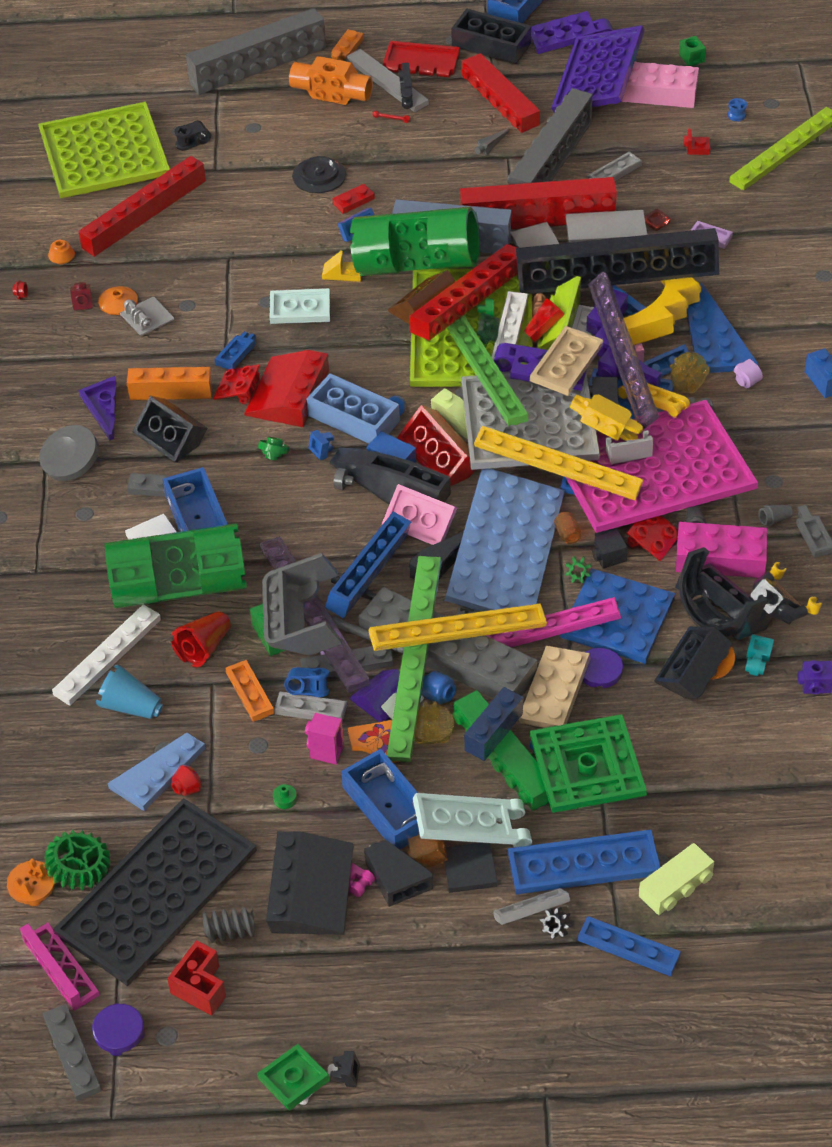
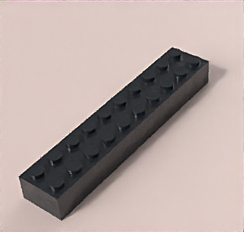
M716 228L516 248L520 293L526 294L556 291L558 286L577 276L581 277V289L720 275L719 239Z

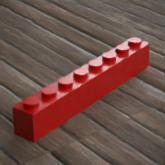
M189 156L80 229L78 232L81 248L93 257L97 256L206 181L204 163L193 156Z

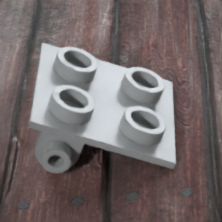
M154 296L137 305L133 300L128 299L124 302L125 311L120 312V315L140 336L175 320Z

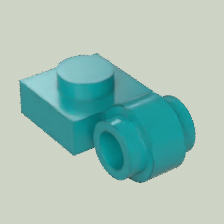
M752 634L746 656L749 658L745 671L749 672L750 675L758 676L759 674H764L766 662H769L774 639Z

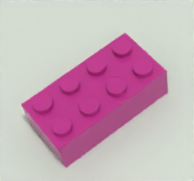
M679 522L676 572L682 571L688 552L705 547L710 552L704 565L710 563L725 576L759 578L765 574L767 528Z

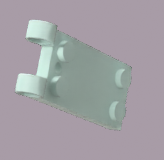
M416 793L413 797L421 839L513 844L514 848L530 846L532 844L531 834L528 829H512L510 819H519L525 815L524 804L521 799L509 800Z

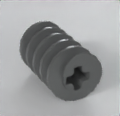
M245 906L242 907L241 914H238L236 909L232 908L230 916L223 909L221 917H218L216 911H212L211 918H208L206 912H203L205 937L208 936L211 943L215 942L216 935H218L221 941H225L226 934H228L231 940H234L236 932L241 939L245 937L246 931H248L250 937L255 935L252 907L250 913L247 912Z

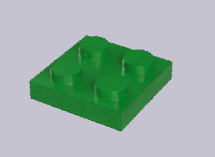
M296 1044L257 1073L259 1081L288 1111L330 1081L329 1074L299 1044Z

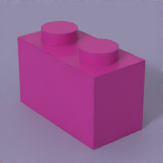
M315 713L312 721H308L305 728V734L308 735L307 748L310 752V758L337 765L344 748L342 719Z

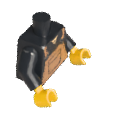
M775 562L770 572H766L755 580L753 592L750 596L754 600H757L759 595L766 597L768 601L764 610L771 616L789 625L792 621L808 615V613L816 615L820 611L822 603H816L817 597H810L807 606L801 605L775 581L780 580L786 571V568L784 570L778 569L780 562Z

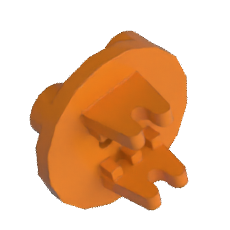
M31 858L30 861L17 865L10 872L7 878V889L13 899L30 906H38L52 893L55 884L53 877H48V870L45 869L44 862L35 861Z

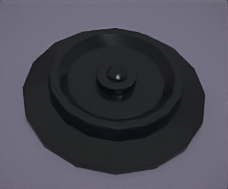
M316 156L299 163L293 170L292 178L294 184L301 190L321 194L331 192L340 187L345 181L346 170L337 160L325 156Z

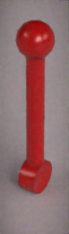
M379 111L373 112V117L375 118L385 117L403 120L404 123L410 122V116L408 115L402 117L379 113Z

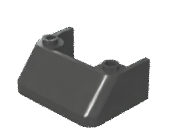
M323 553L272 570L264 576L262 581L264 639L271 647L312 655L343 644L342 639L326 621L308 628L304 626L303 602L309 601L317 595L319 582L339 576L338 571Z

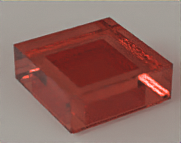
M658 208L644 216L645 224L655 231L668 225L671 219Z

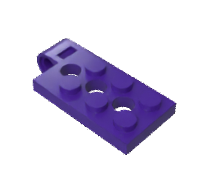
M588 11L532 26L531 39L537 54L573 45L576 37L613 31V28L608 19L603 18L592 21Z
M501 343L497 346L494 362L501 372H509L511 370L510 379L531 382V373L548 350ZM586 371L574 386V390L582 391Z

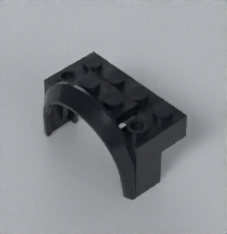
M705 547L688 552L675 588L679 590L681 602L687 615L696 626L715 627L725 637L732 636L737 640L767 629L772 616L764 610L768 601L766 597L759 595L757 600L752 599L710 563L704 565L710 552ZM703 595V596L700 597V598H697V599H695V600H692V599L695 598L696 596ZM708 598H710V599L712 600V602H713L716 606H719V607H721L724 611H726V612L728 613V616H729L730 618H728V617L724 616L723 614H721V613L711 604V602L709 601Z

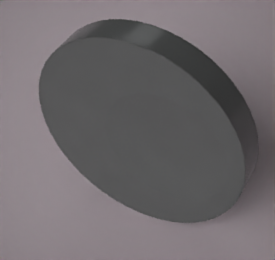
M70 425L60 428L44 442L39 455L40 465L52 479L68 481L78 478L86 473L96 461L99 444L93 433L84 426Z

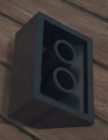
M150 396L132 432L172 461L178 462L199 446L208 428L167 399Z
M689 626L654 682L683 698L698 699L705 692V687L709 680L717 673L718 666L727 657L733 643L715 627Z

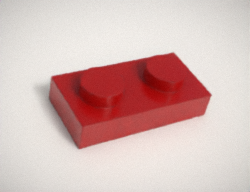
M362 184L332 198L333 205L342 214H345L374 200L375 194L365 184Z

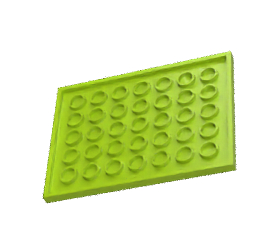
M447 269L413 270V289L426 278ZM448 269L455 281L472 270ZM518 274L487 297L494 298V318L486 319V313H478L477 305L464 314L491 357L508 291L520 293ZM528 294V301L517 345L533 347L532 339L524 332L532 320V294ZM485 299L478 305H485ZM447 328L430 341L411 333L410 387H462L461 377L477 376Z

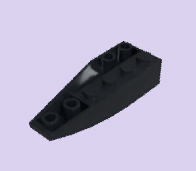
M340 447L330 460L332 466L336 469H347L348 476L354 477L355 482L388 505H390L398 484L444 503L451 494L449 476L392 455Z

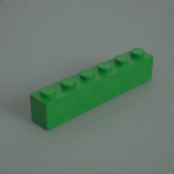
M476 690L454 702L453 718L458 725H462L465 731H467L489 704ZM510 730L488 758L491 760L497 773L500 772L504 776L508 787L514 789L518 793L519 799L523 801V804L527 805L533 812L549 803L538 762Z

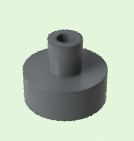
M337 468L334 477V489L344 490L346 484L353 485L354 477L348 476L347 469Z

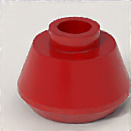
M188 765L179 766L172 777L171 787L174 792L183 796L200 792L202 783L194 769Z

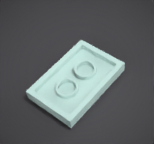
M330 289L270 291V324L330 322Z

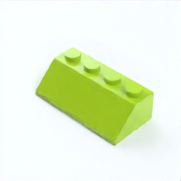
M577 276L558 286L555 295H551L550 301L564 315L542 335L543 339H539L537 348L549 350L565 326L573 327L580 305L581 277Z

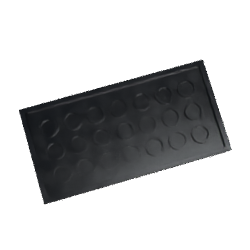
M183 798L53 929V932L79 953L126 986H129L257 851V847L254 843Z

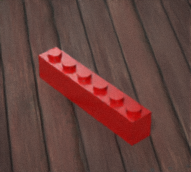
M481 53L462 60L461 73L463 78L467 79L503 117H506L513 127H516L523 133L540 125V110Z

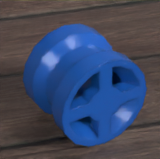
M741 98L730 100L728 118L732 121L744 120L747 102Z

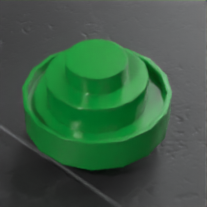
M268 436L267 440H259L258 448L262 450L263 454H266L265 458L278 460V457H283V454H288L289 446L283 444V439Z

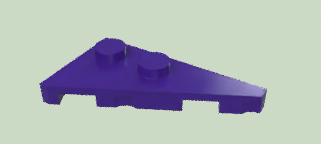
M115 376L79 390L81 399L109 441L114 439L117 389Z

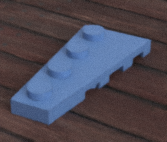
M185 733L110 781L108 787L119 796L145 811L171 785L172 777L178 767L181 765L189 766L205 750V743Z

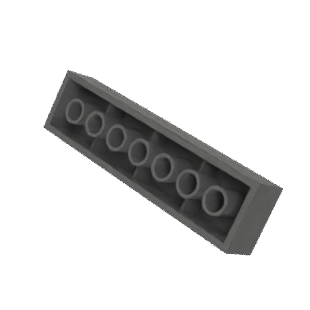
M313 8L187 53L189 83L200 95L326 49L324 18Z
M572 88L568 95L564 96L563 102L557 106L554 115L549 117L546 126L542 127L539 136L534 138L532 146L525 151L522 160L517 162L515 170L510 172L508 176L509 185L551 182L592 123L593 94Z
M383 587L359 615V627L369 630L370 627L408 622L411 600ZM434 611L433 618L446 617ZM484 635L429 643L426 666L495 698L503 687L523 696L532 684L536 674L537 660Z

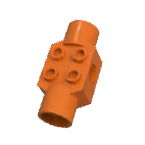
M317 56L312 65L300 62L292 64L289 74V85L293 88L307 90L312 99L346 105L350 99L367 102L372 93L373 78L372 76L358 74L352 62Z

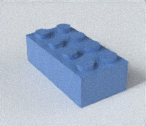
M329 374L307 398L309 417L366 443H370L381 431L389 434L400 422L398 403L333 374Z

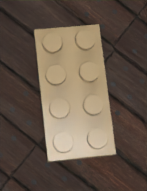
M565 326L531 373L530 381L568 396L603 346V339Z
M546 646L524 702L523 715L519 718V722L542 728L567 724L590 661V653Z

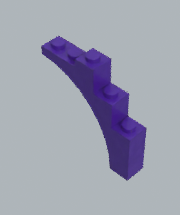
M610 288L588 314L586 331L594 334L597 338L603 339V346L597 353V356L601 357L598 361V376L617 377V381L619 378L626 381L633 378L660 388L661 373L637 359L621 338L619 325L620 319H622L627 311L628 294Z

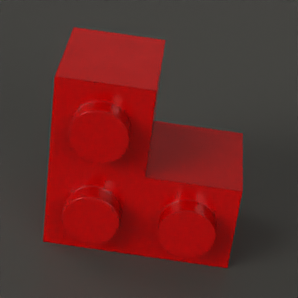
M196 940L167 978L170 994L211 1016L226 998L224 981L213 976L220 967L217 951Z

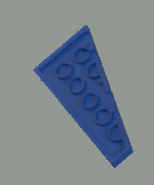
M699 283L701 286V293H699L700 302L688 305L687 319L697 373L733 372L736 365L748 359H751L759 367V364L703 283Z

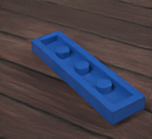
M587 916L578 935V941L668 976H672L681 955V951Z

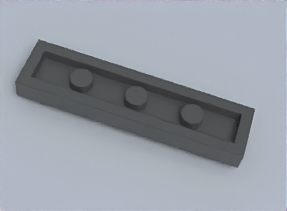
M373 646L302 658L300 659L301 668H325L329 670V676L327 677L329 678L393 666V658L390 649L374 651Z
M67 1004L42 1013L76 1101L101 1092L100 1085Z

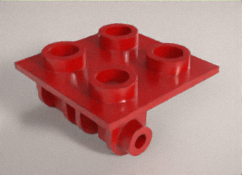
M260 364L226 370L213 399L237 396L242 404L250 402L251 396L260 380V373L258 372Z
M662 515L635 522L626 533L629 535L627 544L630 547L634 548L641 545L659 561L662 560L678 539V529Z

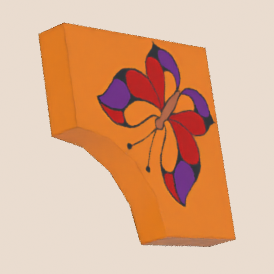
M392 720L349 727L348 735L352 751H363L372 754L382 749L387 755Z

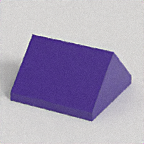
M399 670L381 671L354 693L350 700L378 722L388 721L391 718L381 706L393 693H397L400 676Z

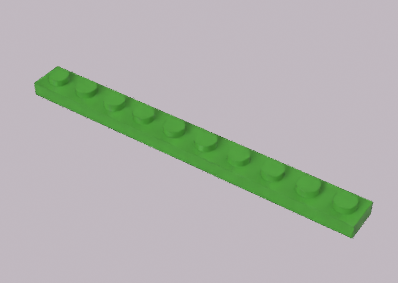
M463 315L447 327L449 333L507 425H518L527 422V411Z
M418 556L408 622L433 618L442 563L441 557ZM429 643L404 647L387 756L391 761L411 762Z

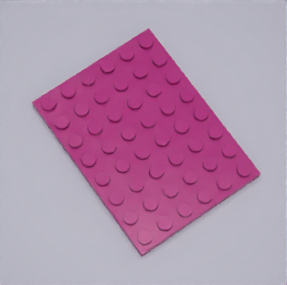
M707 400L690 404L687 409L681 410V413L676 417H672L668 411H662L633 419L637 423L642 424L643 431H649L648 436H652V457L611 464L605 451L606 438H609V436L596 430L600 456L599 460H591L590 462L644 479L636 501L566 477L596 533L758 489L756 478ZM643 431L637 434L638 439L643 438ZM611 438V440H612L611 443H614V444H615V443L626 442L625 440H623V439H621V438H619L618 441L615 440V439H613V438Z

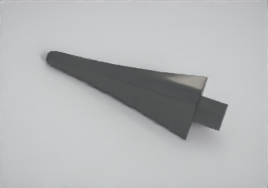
M506 128L496 134L477 140L478 146L474 149L475 153L480 154L483 152L487 156L510 129Z

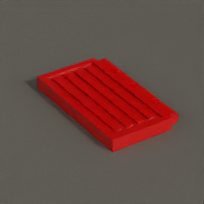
M390 41L383 66L391 72L398 73L399 70L402 71V63H409L410 74L419 72V75L434 76V73H437V77L450 78V75L455 73L460 55V47Z

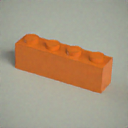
M210 367L128 368L127 387L129 399L148 400L150 396L165 399H211L212 377Z

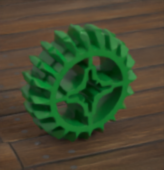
M72 829L69 835L63 831L61 837L55 836L45 852L44 866L48 870V877H53L54 884L61 882L62 888L67 885L70 886L72 891L75 887H79L81 891L84 890L85 886L92 889L94 883L98 884L107 875L108 868H110V853L107 850L106 843H101L100 837L93 838L92 832L86 835L83 829L80 833H75ZM67 853L66 855H64V858L59 859L61 855ZM96 861V863L93 866L88 867L89 865H91V862Z

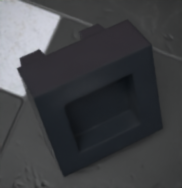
M344 1051V1055L333 1057L332 1062L334 1066L341 1067V1069L331 1071L330 1077L332 1081L345 1083L346 1087H357L360 1062L355 1052Z

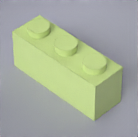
M693 843L640 882L639 897L658 915L666 910L670 911L677 904V901L683 897L690 896L697 886L701 883H707L712 878L714 861Z

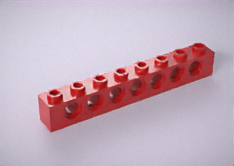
M506 244L410 315V333L430 341L518 274L517 247Z

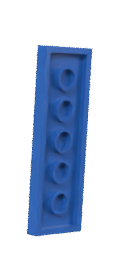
M651 830L508 848L509 863L516 895L644 878L660 868Z

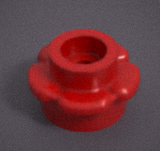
M18 280L13 285V295L17 296L19 300L27 298L28 285L26 282Z

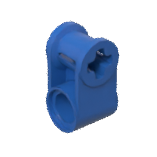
M295 667L287 675L284 683L285 689L292 695L327 696L329 694V688L327 687L329 670L325 668ZM292 679H298L301 683H294Z

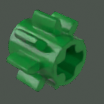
M573 556V563L566 562L565 564L569 568L565 576L570 575L572 583L576 579H580V582L584 583V575L587 577L591 576L587 569L592 564H586L584 556L581 560H577ZM576 565H578L579 568L583 567L581 574H579L578 571H573Z

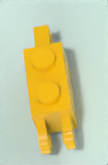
M576 394L570 404V408L582 416L580 422L617 441L619 438L625 441L638 439L637 434L643 431L642 424L630 418L632 414L628 409L601 395H594L592 399Z

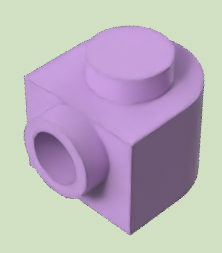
M751 359L739 363L734 368L736 381L745 388L751 387L763 378L760 368Z

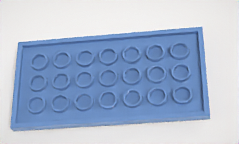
M482 469L444 601L481 612L536 604L565 490L494 469Z

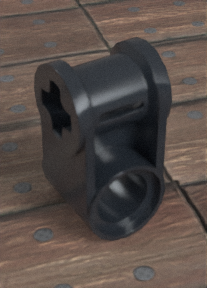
M199 120L178 126L174 131L175 136H177L175 146L181 151L206 144L211 138V132Z

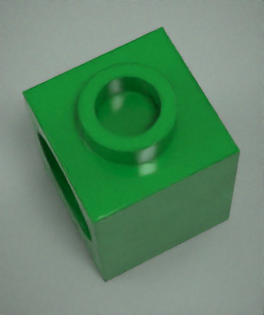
M696 36L680 40L679 56L687 66L705 63L706 47Z

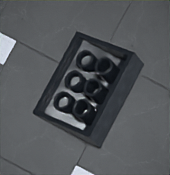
M277 831L266 922L271 933L345 934L354 850L353 843L301 831Z

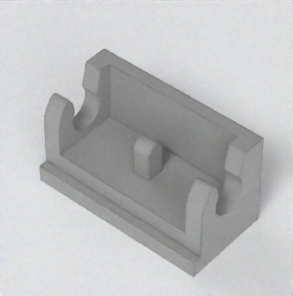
M643 431L642 439L628 440L615 444L611 443V437L606 438L605 451L610 463L616 464L652 457L653 438L648 436L649 431Z

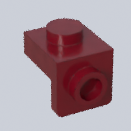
M86 282L75 283L70 290L73 310L93 308L91 285H86Z

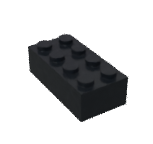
M466 8L451 28L452 46L517 64L531 44V26Z

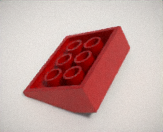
M305 350L271 357L245 411V416L304 427L308 419L307 398L329 373L328 353Z

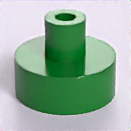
M485 298V305H477L478 313H486V319L494 318V298Z
M287 784L276 787L273 791L274 804L280 809L293 807L297 802L295 788Z

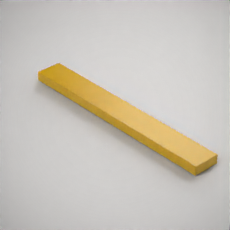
M485 426L481 427L474 442L475 447L635 501L643 485L644 479Z
M540 603L370 627L368 632L374 651L540 628L545 627L547 621Z

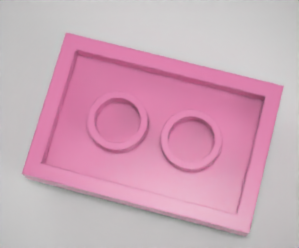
M398 484L382 524L394 511L412 522L407 535L434 545L445 539L457 508Z

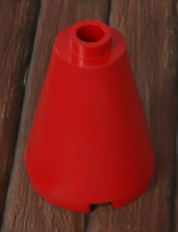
M217 611L177 627L171 634L174 639L171 641V645L176 655L184 663L187 661L192 663V667H201L208 661L231 628L230 619L226 614Z

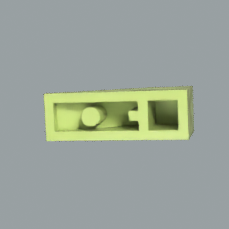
M444 388L431 399V408L437 410L457 433L468 439L464 401Z

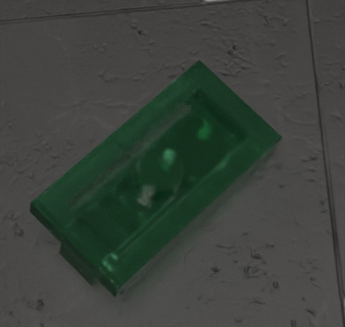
M481 312L478 317L476 334L480 336L479 339L486 348L489 340L496 342L498 338L500 319Z

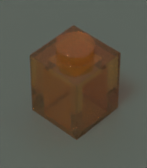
M420 835L408 839L410 847L407 850L408 856L423 867L428 868L448 860L444 840L421 839Z

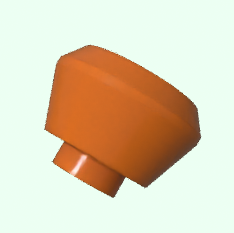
M61 239L51 244L48 253L50 261L58 265L69 263L75 256V251L71 245Z

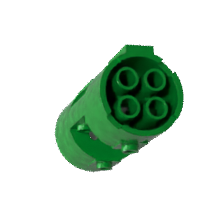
M472 207L354 217L350 233L354 234L352 244H350L354 268L357 273H360V276L412 270L476 267L480 255V227L477 212Z
M237 523L106 542L107 572L114 608L247 589L246 580H241V576H245L240 538L239 536L235 537L234 532H239Z

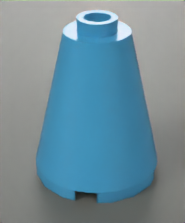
M115 665L116 671L110 670L98 694L102 695L101 701L96 700V705L101 708L152 719L154 716L158 717L163 709L162 699L122 666Z

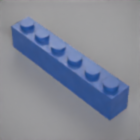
M394 511L390 514L331 589L325 605L326 609L343 619L346 617L406 539L412 523L410 520Z

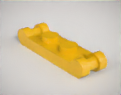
M632 378L626 385L618 388L620 398L625 399L629 397L641 403L668 411L672 417L678 416L681 410H685L690 406V401L687 397Z

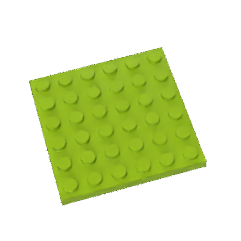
M146 102L38 124L60 198L158 178L170 170Z

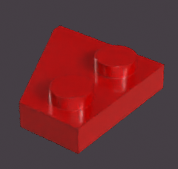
M546 298L524 332L536 342L564 313L552 301Z

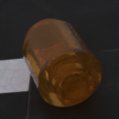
M571 512L558 514L554 524L561 540L565 541L566 544L578 542L581 538V529L574 514Z

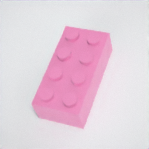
M635 61L622 102L694 108L699 68Z

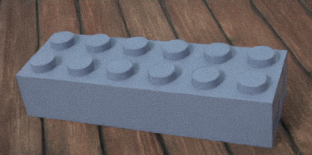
M397 199L395 201L392 214L472 207L477 212L480 227V252L494 254L506 244L510 245L511 210Z

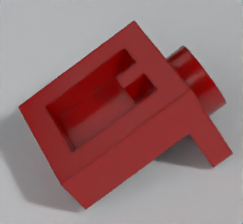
M688 129L687 136H684L683 147H687V155H710V137H692V129Z

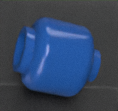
M433 671L424 677L422 694L426 699L437 704H444L453 699L456 686L450 676L439 671Z

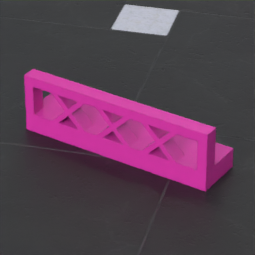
M48 922L34 931L29 924L20 928L23 942L73 1011L100 996L98 989L61 939L54 934L53 928ZM48 932L51 936L49 944H43L39 937ZM51 952H62L64 954L62 962L55 961ZM64 968L75 969V978L69 979L63 972ZM77 986L88 987L90 992L80 998L76 988Z

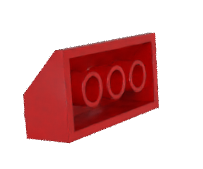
M421 405L397 437L399 440L409 443L416 448V460L422 466L449 476L451 486L469 478L476 470H471L469 446L437 410Z

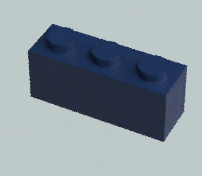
M503 687L465 732V751L485 761L523 715V696Z

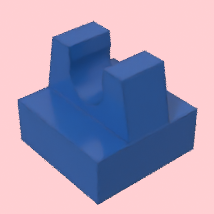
M318 430L311 432L309 449L319 460L326 459L328 452L333 449L329 442L334 440V436L330 432L320 433Z

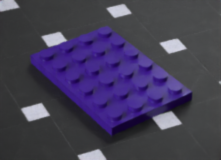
M643 25L576 37L551 107L553 112L555 113L557 106L561 105L564 96L568 95L572 88L593 94L592 107L622 102L645 32Z

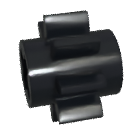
M561 906L556 908L555 911L552 908L545 911L547 917L540 919L544 926L542 931L550 933L552 939L558 935L561 937L568 935L566 928L573 926L569 919L571 914L562 912Z

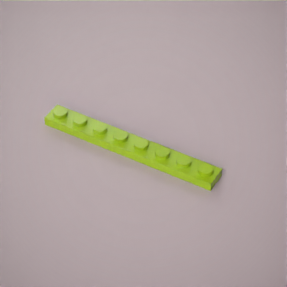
M828 107L822 109L732 174L729 182L743 191L831 128L832 109Z

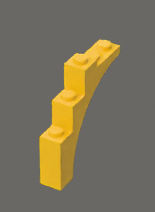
M692 277L661 281L665 287L662 294L652 304L634 315L620 319L621 338L628 346H632L674 333L673 325L676 320L687 317L688 305L700 302L699 293H701V286L699 282H696Z

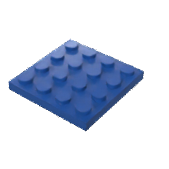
M591 568V576L586 578L572 608L615 597L621 619L560 634V638L592 648L610 649L617 653L618 656L646 664L673 604L675 593Z

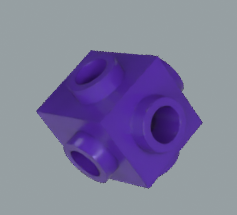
M803 661L802 671H798V684L802 685L803 694L831 693V661Z

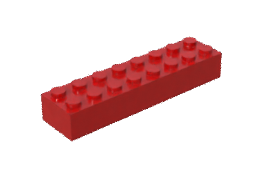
M614 177L460 188V205L511 210V229H523L545 222L549 226L566 225V214L616 211L617 190Z

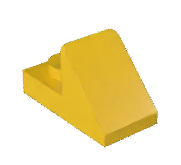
M340 251L324 263L323 280L361 282L362 276L356 272L353 262H344L343 251Z

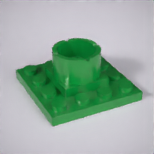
M622 714L530 731V738L552 813L646 796L647 789Z

